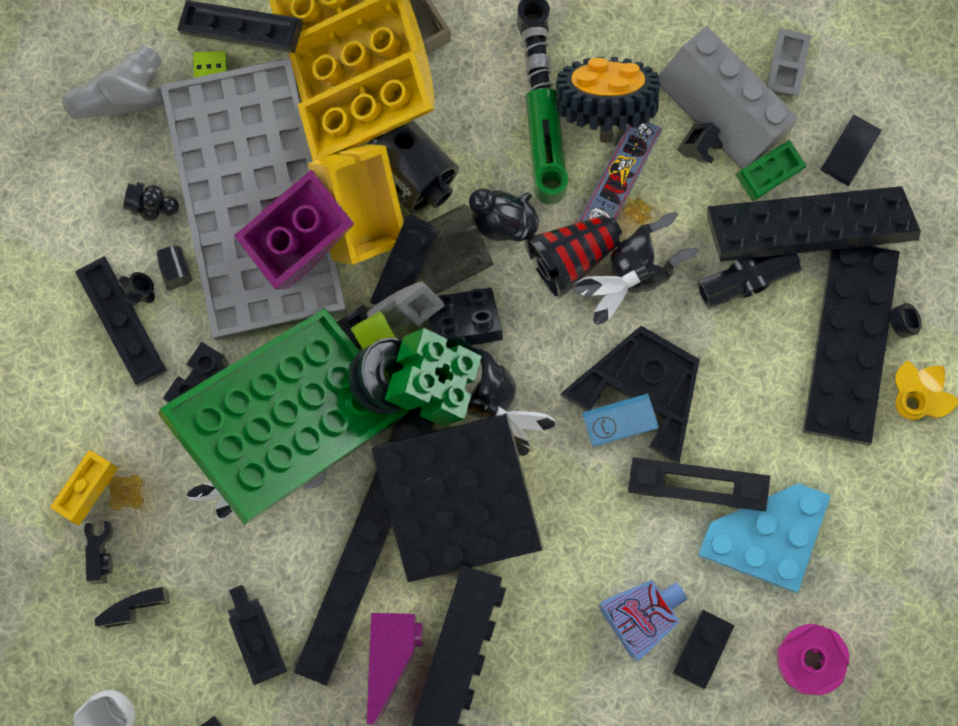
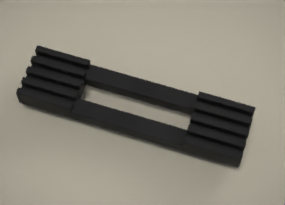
M632 457L628 493L712 503L766 512L771 475ZM665 473L734 482L733 494L664 485Z

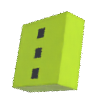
M226 50L193 52L194 78L228 71Z

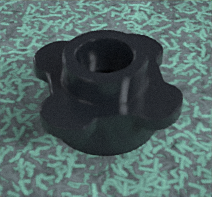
M134 272L129 278L126 276L119 278L118 285L123 288L125 299L129 304L137 305L139 302L152 303L155 300V294L153 293L154 283L146 274Z

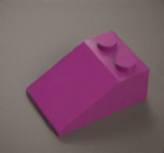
M310 170L239 230L234 237L275 290L289 289L322 260L354 226V222L316 173Z
M371 613L366 721L368 725H378L415 656V647H422L423 625L422 623H416L415 614Z

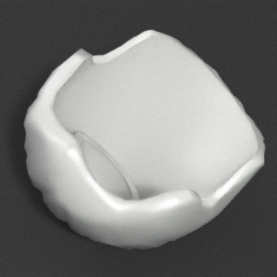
M104 690L93 694L73 714L74 726H133L136 721L133 703L126 695L115 690Z

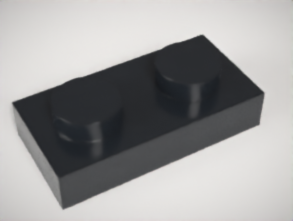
M702 610L672 674L703 690L706 689L735 625Z

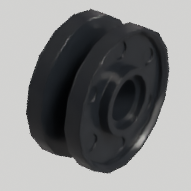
M392 337L379 339L358 352L349 365L348 381L351 393L357 402L371 413L388 415L404 409L385 400L390 382L386 379L384 371L389 374L391 379L392 374L401 371L403 368L402 364L396 362L402 343L400 339Z

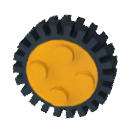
M604 57L583 59V64L575 61L572 63V67L565 66L563 71L558 73L556 80V109L561 117H566V121L570 123L577 121V126L584 127L588 123L590 124V129L597 130L598 126H600V141L602 143H610L613 141V126H617L619 130H626L627 124L635 128L639 126V121L645 124L649 122L650 118L656 116V112L659 109L660 78H658L657 72H653V68L650 66L643 68L644 63L639 61L633 64L632 59L625 58L622 62H618V57H611V61H607Z

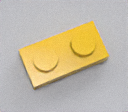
M89 450L49 508L77 526H80L118 470V467Z

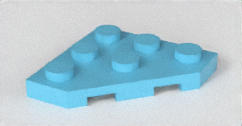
M798 483L769 496L766 512L740 509L709 524L698 556L793 593H798L831 495Z

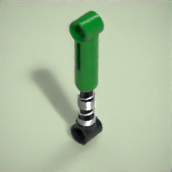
M521 0L517 11V27L523 37V43L527 47L524 52L526 57L525 66L526 74L528 75L527 82L531 85V89L526 94L525 99L534 175V192L539 201L552 205L564 198L567 191L568 174L565 165L559 111L556 109V91L550 88L553 86L549 79V74L552 72L550 56L546 52V47L549 45L545 41L548 38L550 7L546 0ZM531 13L537 14L540 18L530 20L526 15ZM544 140H548L551 163L548 164ZM548 179L555 180L559 187L548 189L543 185V182Z

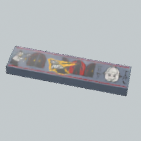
M640 121L639 126L632 128L629 124L627 125L578 222L605 215L609 219L613 217L617 221L663 128L650 122L644 124Z

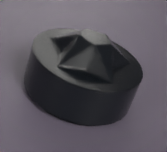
M904 303L892 308L890 321L898 336L908 338L920 332L921 317L913 305Z

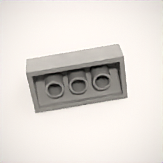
M705 26L685 43L658 75L660 87L697 124L713 122L721 130L718 134L723 143L721 149L741 169L761 158L792 130L798 119L790 108L708 26Z

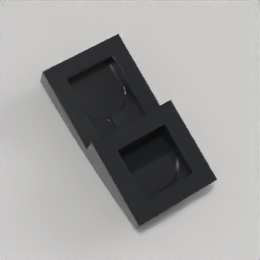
M853 114L820 171L849 187L882 130Z
M162 586L124 598L94 619L95 627L104 629L137 623L135 609L170 604L168 589Z

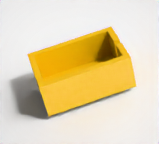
M362 144L339 152V155L333 154L307 163L309 171L313 170L354 222V226L330 250L332 261L354 265L392 250L404 222L386 146Z

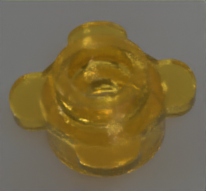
M638 196L634 201L629 197L626 198L628 203L622 210L641 226L647 220L653 221V218L649 215L652 208Z
M132 475L130 478L113 477L108 483L111 496L109 506L116 511L121 510L122 507L140 508L144 503V499L140 495V487L143 485V480L138 475ZM124 490H129L127 496L123 495Z

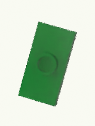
M789 139L735 175L751 200L755 201L807 166Z

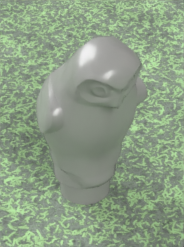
M141 46L135 53L126 55L119 65L102 71L95 76L85 87L75 86L68 93H65L62 98L65 111L73 119L134 113L164 105L161 88L147 87L154 79L156 69L162 63L160 57L151 48Z

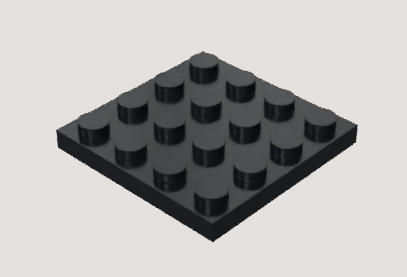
M508 413L371 448L407 582L459 571L462 565L471 568L543 550V543Z

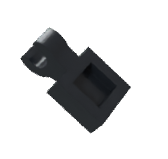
M104 521V532L99 536H95L93 524L86 523L84 527V533L87 538V546H85L86 581L93 585L107 583V575L112 574L113 571L111 553H106V548H104L105 544L113 536V525L109 521Z

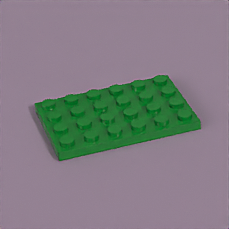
M323 308L159 409L158 415L241 522L246 525L396 424L409 411L402 409L393 414L379 415L369 412L357 402L351 393L348 373L350 363L360 351L328 311Z

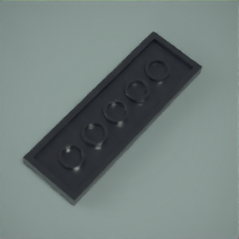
M902 186L707 206V219L720 262L919 241L921 233Z
M875 246L830 251L802 433L868 446L872 444L900 251Z

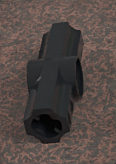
M798 254L740 259L731 264L728 269L699 280L697 283L699 294L708 309L740 296L742 298L750 297L752 292L754 294L760 293L767 289L770 284L799 273L801 271L800 258Z

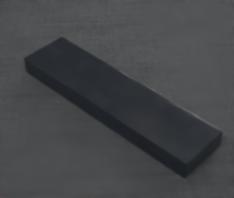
M186 0L177 31L181 34L295 53L304 22L296 17Z
M103 256L75 271L135 385L139 387L167 372L133 306L126 301L124 290L118 285V279L107 258Z

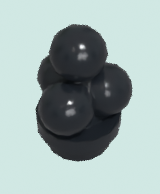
M137 182L136 185L128 184L123 209L130 210L132 215L138 216L140 213L144 220L153 221L158 218L160 211L166 216L176 214L179 210V202L173 196L164 197L163 190L157 185H150L145 188V183Z

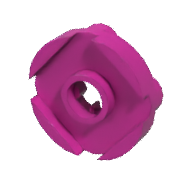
M817 624L799 626L787 633L777 648L779 673L786 684L800 694L817 696L830 693L837 689L846 677L845 674L850 659L849 651L841 636L830 628L827 629ZM808 650L813 654L819 653L822 657V661H818L821 666L817 670L812 666H806L804 659L807 658L805 653Z

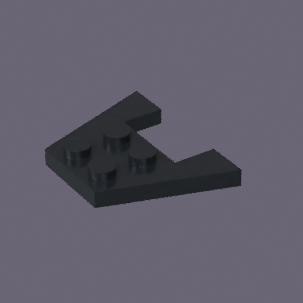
M640 326L567 387L560 396L581 409L590 411L606 385L630 399L649 394L654 413L665 420L648 448L674 463H680L700 359L645 327Z

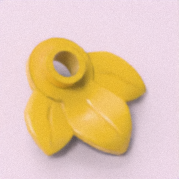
M907 360L899 367L895 375V384L899 392L895 398V407L900 416L907 420H918L925 415L941 418L957 407L958 398L950 393L943 392L945 383L944 366H929L918 371ZM907 399H914L917 403V408L910 409L906 404Z

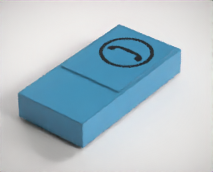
M649 394L583 412V418L593 447L659 428Z

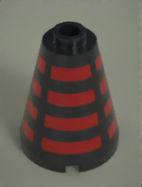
M601 215L531 236L525 240V246L530 260L536 257L538 265L536 271L549 291L555 297L561 298L573 288L574 283L584 278L620 244L619 236L622 235V230L613 217L609 219L607 216Z

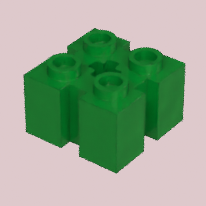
M425 328L403 337L396 362L403 365L401 371L392 374L385 400L406 410L421 407V417L441 426L464 420L471 393L465 390V386L475 381L482 356L460 345L448 349L446 348V338Z

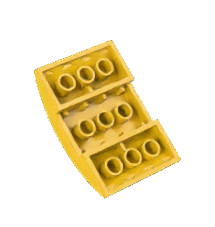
M269 0L273 14L300 18L304 22L295 53L288 52L302 101L297 105L313 161L333 154L338 155L339 152L356 147L434 111V90L430 66L418 23L409 0Z

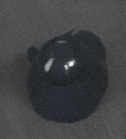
M481 188L475 190L470 195L469 207L472 210L470 215L472 226L480 234L494 241H524L537 232L540 221L535 209L529 203L532 197L530 193H524L516 197L508 192L490 191L489 189Z

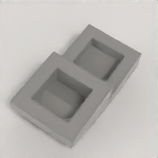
M782 28L778 30L767 86L773 92L795 97L799 96L812 35Z
M421 281L387 297L367 311V316L369 318L380 311L392 332L396 335L411 322L419 326L440 310L444 303Z

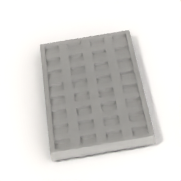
M290 58L160 85L213 339L219 340L304 321L323 308L330 315L345 312L346 306L336 262L331 259L330 251L292 287L275 290L234 237L239 230L309 171L307 163L313 162L297 105L300 101Z

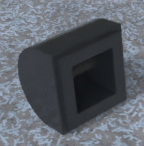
M171 246L157 250V263L167 290L170 291L187 285L192 281L182 247Z

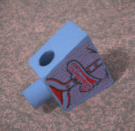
M651 580L602 601L598 607L632 660L636 662L679 623L672 610L685 602L687 597L676 582L660 592Z

